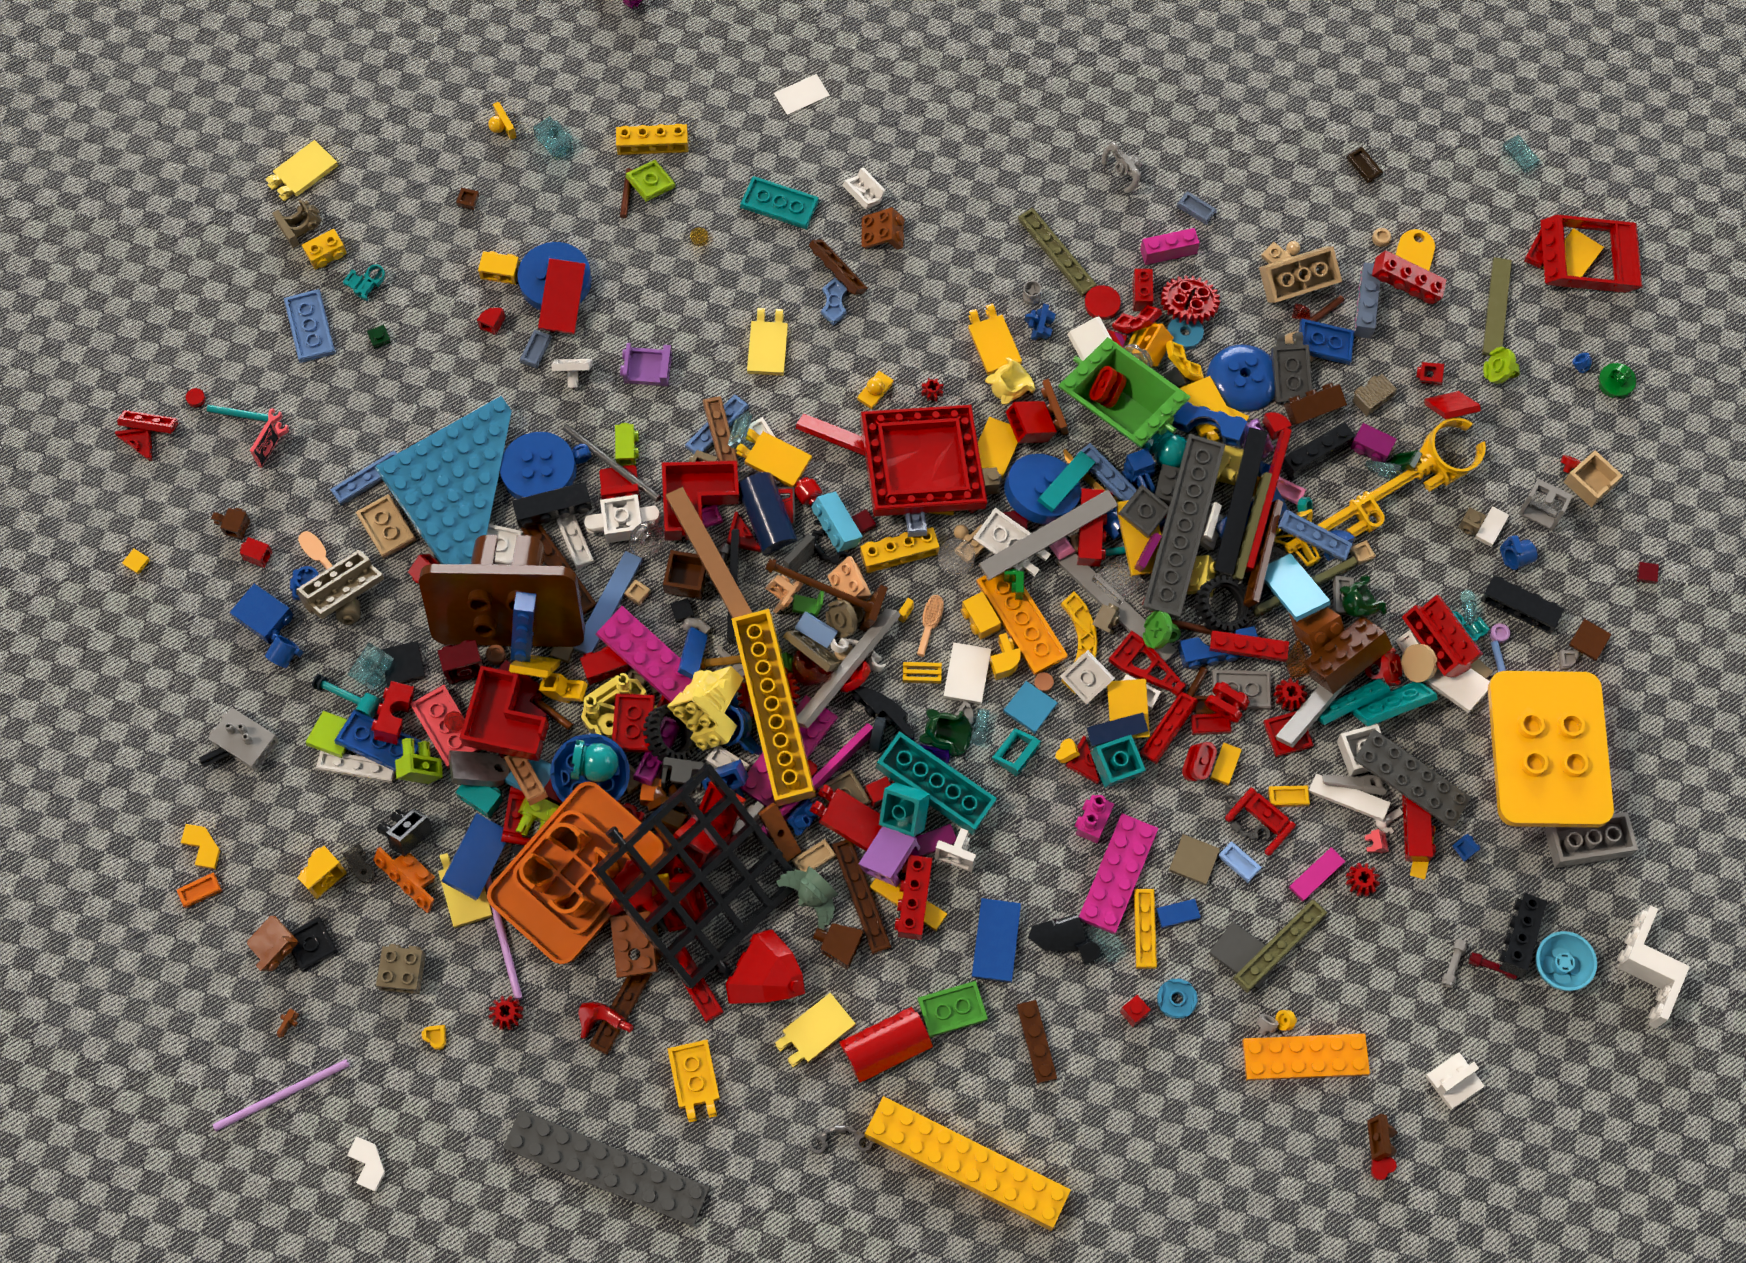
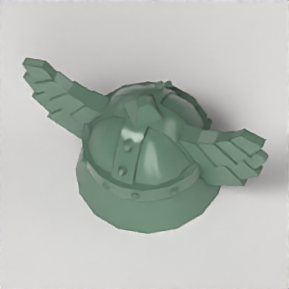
M808 866L806 872L794 869V871H786L787 873L780 875V879L776 880L779 887L794 888L798 891V904L801 907L808 906L815 909L818 917V927L824 929L825 925H829L835 911L832 898L838 896L833 887L810 866Z

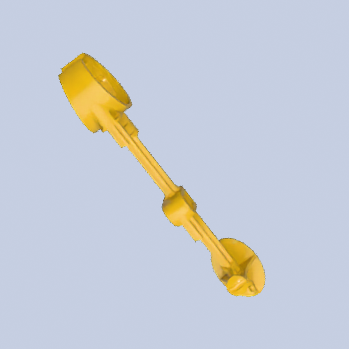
M1450 418L1442 421L1425 438L1420 449L1422 456L1414 469L1403 472L1370 493L1367 491L1363 492V496L1358 495L1356 500H1350L1349 506L1319 523L1318 526L1330 531L1356 515L1359 522L1347 528V532L1356 537L1364 531L1372 532L1376 530L1385 520L1382 510L1376 503L1377 501L1415 478L1421 480L1423 475H1429L1430 471L1435 476L1423 482L1426 490L1428 489L1430 492L1441 484L1449 485L1468 474L1481 463L1486 450L1485 441L1476 445L1475 460L1468 468L1458 469L1451 467L1439 457L1436 451V433L1444 427H1457L1466 431L1473 423L1463 418ZM1313 510L1301 511L1297 515L1302 518L1307 517L1306 520L1312 522ZM1369 516H1373L1376 519V523H1372ZM1278 526L1276 530V535L1283 532V530L1279 529ZM1289 533L1282 536L1275 535L1274 542L1282 544L1288 554L1296 553L1305 563L1306 567L1314 566V563L1317 564L1320 561L1321 557L1316 547L1311 545L1316 555L1315 557L1307 542ZM1292 537L1293 539L1290 542L1278 540L1279 538ZM1298 549H1301L1307 560L1302 556Z

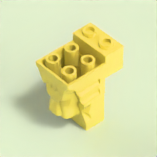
M732 666L714 672L710 670L695 672L691 684L687 685L683 693H679L667 706L688 729L693 731L690 738L703 751L727 744L737 728V725L725 714V711L744 678Z

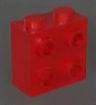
M1044 401L1014 402L1005 412L1017 443L1049 442L1057 433Z

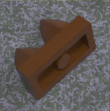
M671 784L668 797L660 786L656 787L654 800L647 803L649 811H656L678 790L674 784ZM681 802L673 808L678 812L686 810Z
M1379 1114L1367 1120L1371 1159L1379 1161L1385 1157L1394 1156L1397 1150L1390 1143V1138L1397 1135L1398 1132L1388 1123L1387 1115Z

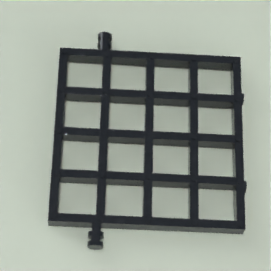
M705 764L625 839H623L622 833L618 832L616 826L610 828L606 835L608 838H611L612 843L616 844L617 847L592 869V872L686 987L691 989L714 967H716L715 970L720 973L722 979L729 977L732 970L730 967H727L728 965L722 959L794 890V888L782 886L769 898L755 880L773 861L784 874L787 873L786 871L794 870L783 857L782 851L774 846L738 800L735 791L727 786L711 764ZM708 777L723 797L703 814L688 794ZM681 802L696 820V823L676 840L661 819ZM730 805L745 825L730 840L725 842L711 825V822ZM654 827L669 848L649 866L633 845ZM704 830L719 850L698 868L683 848ZM752 833L767 853L747 870L733 850ZM627 853L642 873L621 892L605 871ZM677 856L692 875L677 890L671 893L656 874ZM726 858L741 878L721 896L706 876ZM649 881L665 901L644 920L629 902V899ZM700 884L714 903L694 922L679 902L696 885ZM748 886L762 903V906L747 921L742 923L728 904ZM672 909L687 929L673 943L666 947L651 928ZM722 912L736 931L716 949L701 930ZM695 937L709 957L689 975L674 956Z

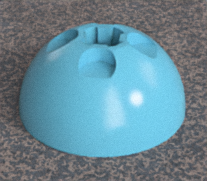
M1560 931L1550 934L1541 942L1536 952V967L1541 978L1551 987L1561 991H1575L1585 987L1592 981L1597 970V958L1592 946L1583 937L1572 932Z

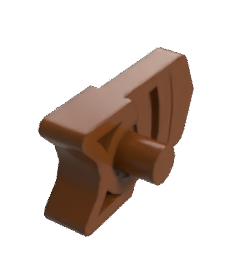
M291 1008L286 1015L282 1014L280 1017L284 1021L277 1031L279 1038L284 1037L291 1025L296 1027L298 1024L295 1020L299 1014Z

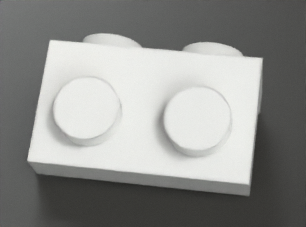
M861 168L857 176L847 179L843 183V187L865 209L880 204L886 192L865 168Z

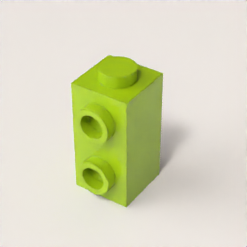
M621 423L620 425H615V459L621 466H636V459H639V448H635V442H639L638 431H635L634 424Z

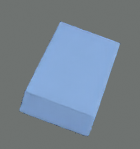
M806 611L795 626L796 630L828 648L838 632Z
M1232 841L1218 855V858L1247 883L1262 868Z

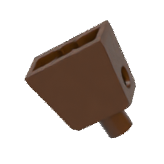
M832 923L828 932L817 928L813 939L822 942L820 949L823 955L848 970L864 935L863 930Z

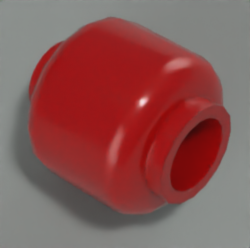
M805 477L796 483L794 492L803 505L812 506L816 498L822 495L821 488L812 478Z

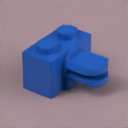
M1148 448L1127 455L1122 475L1133 486L1137 485L1139 488L1143 485L1153 494L1155 493V486L1151 480L1155 473V462Z
M741 759L714 768L729 788L745 798L741 786L745 785L749 776ZM708 777L702 781L705 791L709 782H711Z

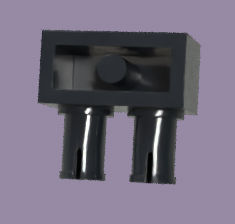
M415 808L407 814L396 809L391 815V820L397 822L393 827L384 821L377 827V832L388 838L390 848L404 857L432 833L428 816Z

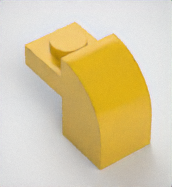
M1007 633L999 635L998 643L1002 653L990 656V666L995 680L1012 675L1019 666L1020 648L1014 649L1013 641L1011 638L1008 639Z
M552 673L547 678L542 677L539 691L559 702H583L588 684L585 681L568 680L560 673Z

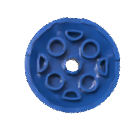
M1246 344L1233 345L1221 350L1211 360L1207 370V377L1210 376L1226 406L1239 412H1252L1264 408L1274 399L1275 385L1272 357L1264 350Z
M589 733L569 739L557 750L551 763L550 777L552 787L562 802L579 784L593 782L584 775L580 776L579 780L571 779V771L573 772L574 769L572 760L576 740L585 741L587 747L593 743H603L610 746L616 752L619 763L616 773L607 781L594 783L601 786L616 801L625 793L630 778L629 763L622 748L612 739L600 734Z

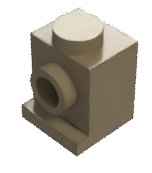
M997 467L983 468L982 473L986 495L1000 494L999 486L1002 484L1001 474L997 471Z
M1111 603L1108 606L1102 604L1092 625L1113 635L1114 631L1111 629L1117 625L1120 619L1118 616L1120 608Z

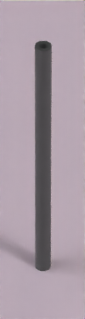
M568 424L564 425L563 431L580 444H586L594 455L629 482L638 484V488L655 502L661 499L659 494Z

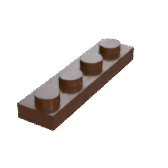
M823 239L810 242L808 246L813 250L814 255L819 257L824 262V265L835 274V277L844 283L850 293L856 295L866 292L868 288Z
M1033 1000L1017 1004L1016 1008L1037 1085L1057 1080L1037 1001Z

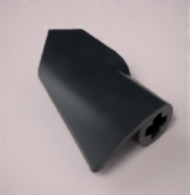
M1077 914L1034 925L1031 927L1028 936L1029 940L1044 951H1078L1076 945L1086 941L1084 930Z

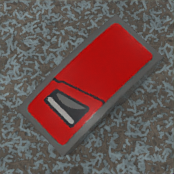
M778 487L792 526L795 527L794 487Z

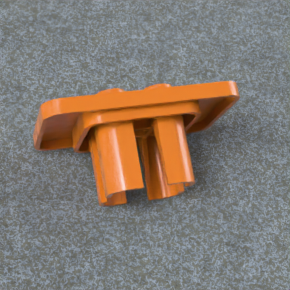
M594 782L579 784L490 885L487 891L489 904L553 962L558 964L573 962L607 924L610 917L614 916L610 915L607 910L613 900V896L592 872V869L617 847L616 844L612 843L611 838L607 837L606 832L616 826L618 832H621L623 839H625L642 822ZM651 830L633 845L649 866L665 852L662 840ZM627 853L605 871L612 881L625 866L626 861L631 859Z

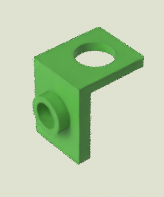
M820 591L817 599L794 594L792 612L803 614L806 611L813 613L817 617L823 605L824 592Z

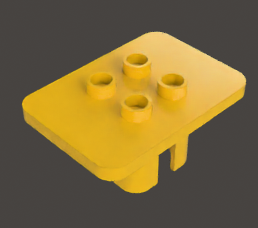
M1500 671L1496 673L1488 684V700L1497 810L1500 819L1505 824L1516 827L1596 828L1604 826L1613 816L1614 805L1602 686L1599 679L1589 672Z

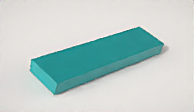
M1080 451L1037 501L1053 512L1094 466L1095 461Z
M1376 679L1331 702L1317 720L1326 725L1390 692V687L1381 679Z

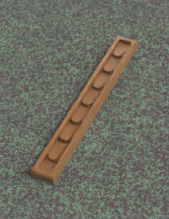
M681 487L666 494L667 501L731 617L735 618L752 613L684 488Z

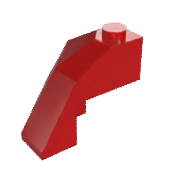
M772 929L753 934L750 939L751 944L747 951L742 953L736 964L737 968L732 977L729 976L726 982L728 1003L730 1004L766 1003L805 994L803 974L793 952Z

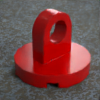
M1392 648L1381 659L1373 663L1380 668L1378 674L1372 672L1371 667L1373 664L1365 669L1366 675L1371 679L1384 678L1391 687L1398 686L1401 683L1399 677L1402 676V665L1400 656L1394 653L1396 649Z

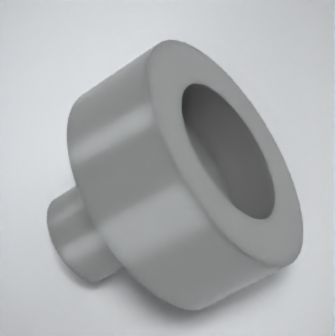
M1260 1014L1257 1020V1024L1260 1026L1259 1033L1262 1035H1266L1268 1031L1275 1032L1279 1025L1276 1019L1267 1014Z

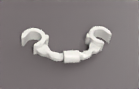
M841 638L839 641L840 645H838L835 639H833L830 646L833 651L843 653L847 651L849 644L856 645L859 641ZM872 650L870 652L871 658L868 661L870 668L876 672H881L886 664H877L881 656Z

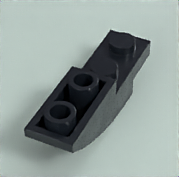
M859 686L852 690V698L857 704L861 703L865 707L864 710L869 717L876 719V717L884 716L883 718L887 719L886 724L890 727L893 726L897 730L896 734L900 731L911 740L915 739V732L906 723L908 713L897 703L867 687Z

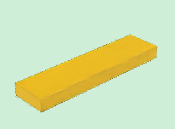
M875 878L870 885L871 890L897 907L898 899H903V892H900L901 883L895 887ZM927 901L924 924L937 931L946 918L947 913Z
M1134 889L1136 969H1156L1154 889Z

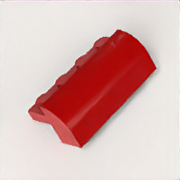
M1440 595L1434 596L1423 607L1415 605L1402 616V619L1421 644L1428 645L1434 651L1437 657L1436 665L1446 677L1452 678L1465 673L1472 668L1470 665L1483 655Z
M912 1007L839 1042L859 1083L933 1047L919 1014Z

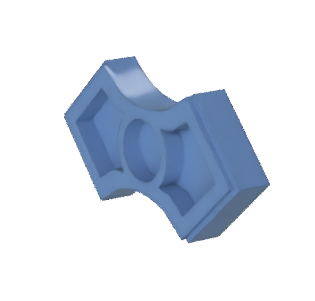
M836 278L822 288L827 301L821 310V315L833 326L847 315L842 305V300L848 290Z

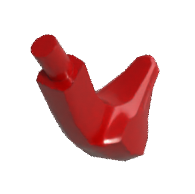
M594 1001L584 1002L579 1008L578 1015L581 1023V1038L583 1039L587 1038L590 1030L598 1020H605L616 1029H623L629 1033L633 1029V1025L626 1022L623 1016L603 1003Z

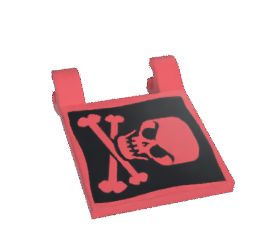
M273 408L269 410L268 421L250 449L258 467L261 468L279 438L289 431L288 425L280 429L282 423L278 421L282 419V413L279 411L278 415L273 416L275 413Z

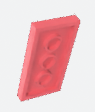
M445 685L410 703L448 769L450 768L448 759L450 750L479 752L481 750L462 745L460 734L465 719Z

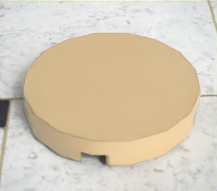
M1414 644L1406 648L1402 655L1401 665L1408 679L1414 682H1425L1430 680L1436 673L1437 657L1428 645Z

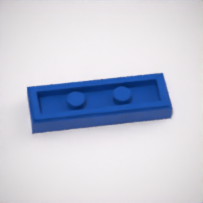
M692 626L688 630L678 668V673L690 679H693L694 673L700 669L708 637L707 634Z

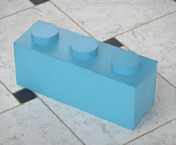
M837 492L818 496L811 508L820 521L823 530H825L830 538L832 545L836 548L837 552L855 548L863 536Z

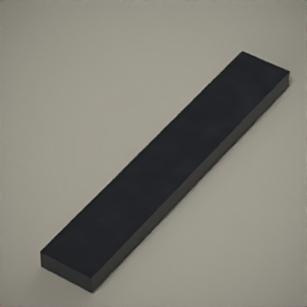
M732 529L730 573L738 586L739 529ZM728 611L727 642L735 644L736 636L731 620L732 617Z

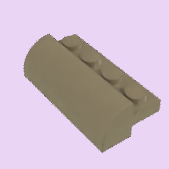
M357 550L296 590L305 608L311 614L315 613L323 619L384 580V577L379 570L371 565L370 559L360 550Z

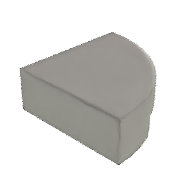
M1560 650L1558 652L1560 670L1572 667L1579 657V651Z
M964 700L955 715L957 716L959 711H963L969 720L970 726H972L974 713L971 705Z

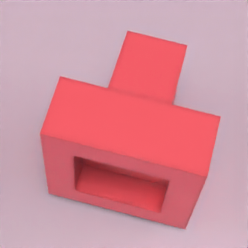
M1377 829L1364 836L1367 842L1373 841V845L1367 847V852L1381 854L1389 852L1385 832Z

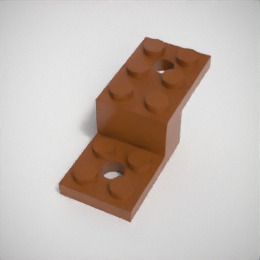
M639 906L637 909L644 920L652 913L643 906ZM621 911L615 917H610L617 978L658 972L655 947L625 911ZM656 923L651 929L659 936L658 924ZM634 949L640 951V957L637 960H632L630 957V953Z

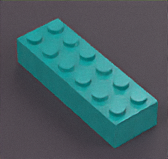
M900 731L876 764V769L893 781L930 793L929 806L972 835L997 800L992 794Z

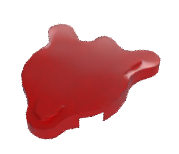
M629 859L617 876L614 877L613 882L622 892L642 872L632 859ZM649 881L629 899V902L636 910L639 906H643L647 911L653 912L659 907L652 897L653 885ZM613 897L607 910L610 915H617L624 910Z

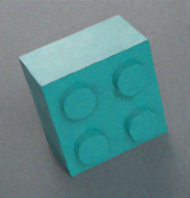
M1132 735L1096 746L1090 752L1104 788L1139 777L1146 771Z
M897 782L884 788L879 825L912 837L918 835L925 830L930 793Z

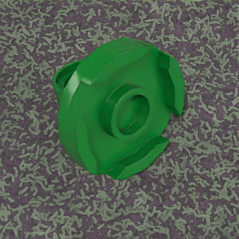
M1621 363L1608 364L1598 375L1600 390L1610 398H1625L1631 394L1636 386L1635 373L1631 368Z

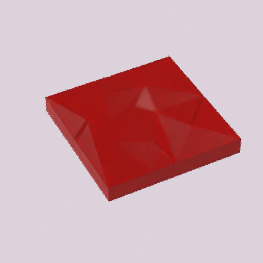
M972 405L861 412L860 422L874 517L905 515L907 513L920 514L921 512L934 513L986 509L987 497Z

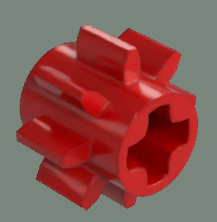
M928 378L926 384L922 383L923 390L921 395L926 396L927 401L935 400L937 402L939 396L943 397V384H939L937 378L935 380Z

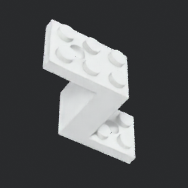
M1649 906L1646 910H1642L1639 915L1635 916L1632 922L1634 929L1632 933H1628L1624 943L1627 946L1625 950H1621L1617 961H1619L1617 968L1660 988L1655 999L1658 1001L1657 1005L1651 1009L1648 1016L1651 1019L1649 1026L1656 1029L1668 1021L1690 966L1644 945L1658 911L1657 908Z

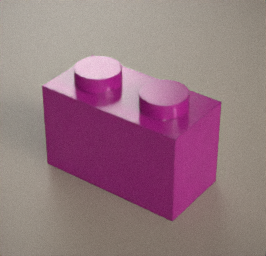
M1363 423L1353 440L1351 449L1357 454L1371 458L1376 463L1385 464L1397 439Z

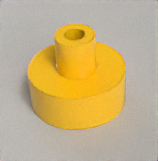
M1280 1010L1276 1014L1275 1019L1279 1023L1278 1029L1292 1030L1297 1023V1018L1290 1010Z

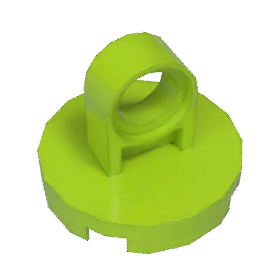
M1504 347L1495 348L1490 352L1489 355L1491 357L1488 362H1484V377L1492 383L1500 384L1508 380V378H1516L1520 375L1519 364L1516 363L1515 354L1510 349Z

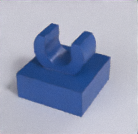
M1469 834L1464 835L1452 845L1464 862L1480 850V845H1477L1473 840V836Z

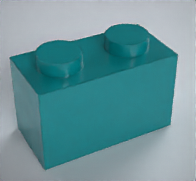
M460 785L455 792L460 800L489 819L504 801L501 796L502 792L496 787Z

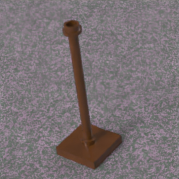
M769 559L765 568L769 573L775 571L863 608L865 614L859 629L865 632L876 622L888 587L880 585L871 595L870 600L864 601L778 565L775 559Z

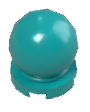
M1167 430L1162 435L1155 433L1144 446L1148 448L1150 454L1154 453L1155 461L1160 467H1162V464L1180 468L1187 440Z
M576 740L572 760L574 769L573 772L571 771V779L579 780L580 776L584 775L590 781L604 782L616 773L619 766L618 756L610 746L603 743H593L587 747L585 741Z

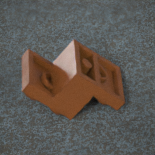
M1328 607L1299 621H1296L1289 613L1296 638L1310 647L1312 655L1345 630L1341 616Z

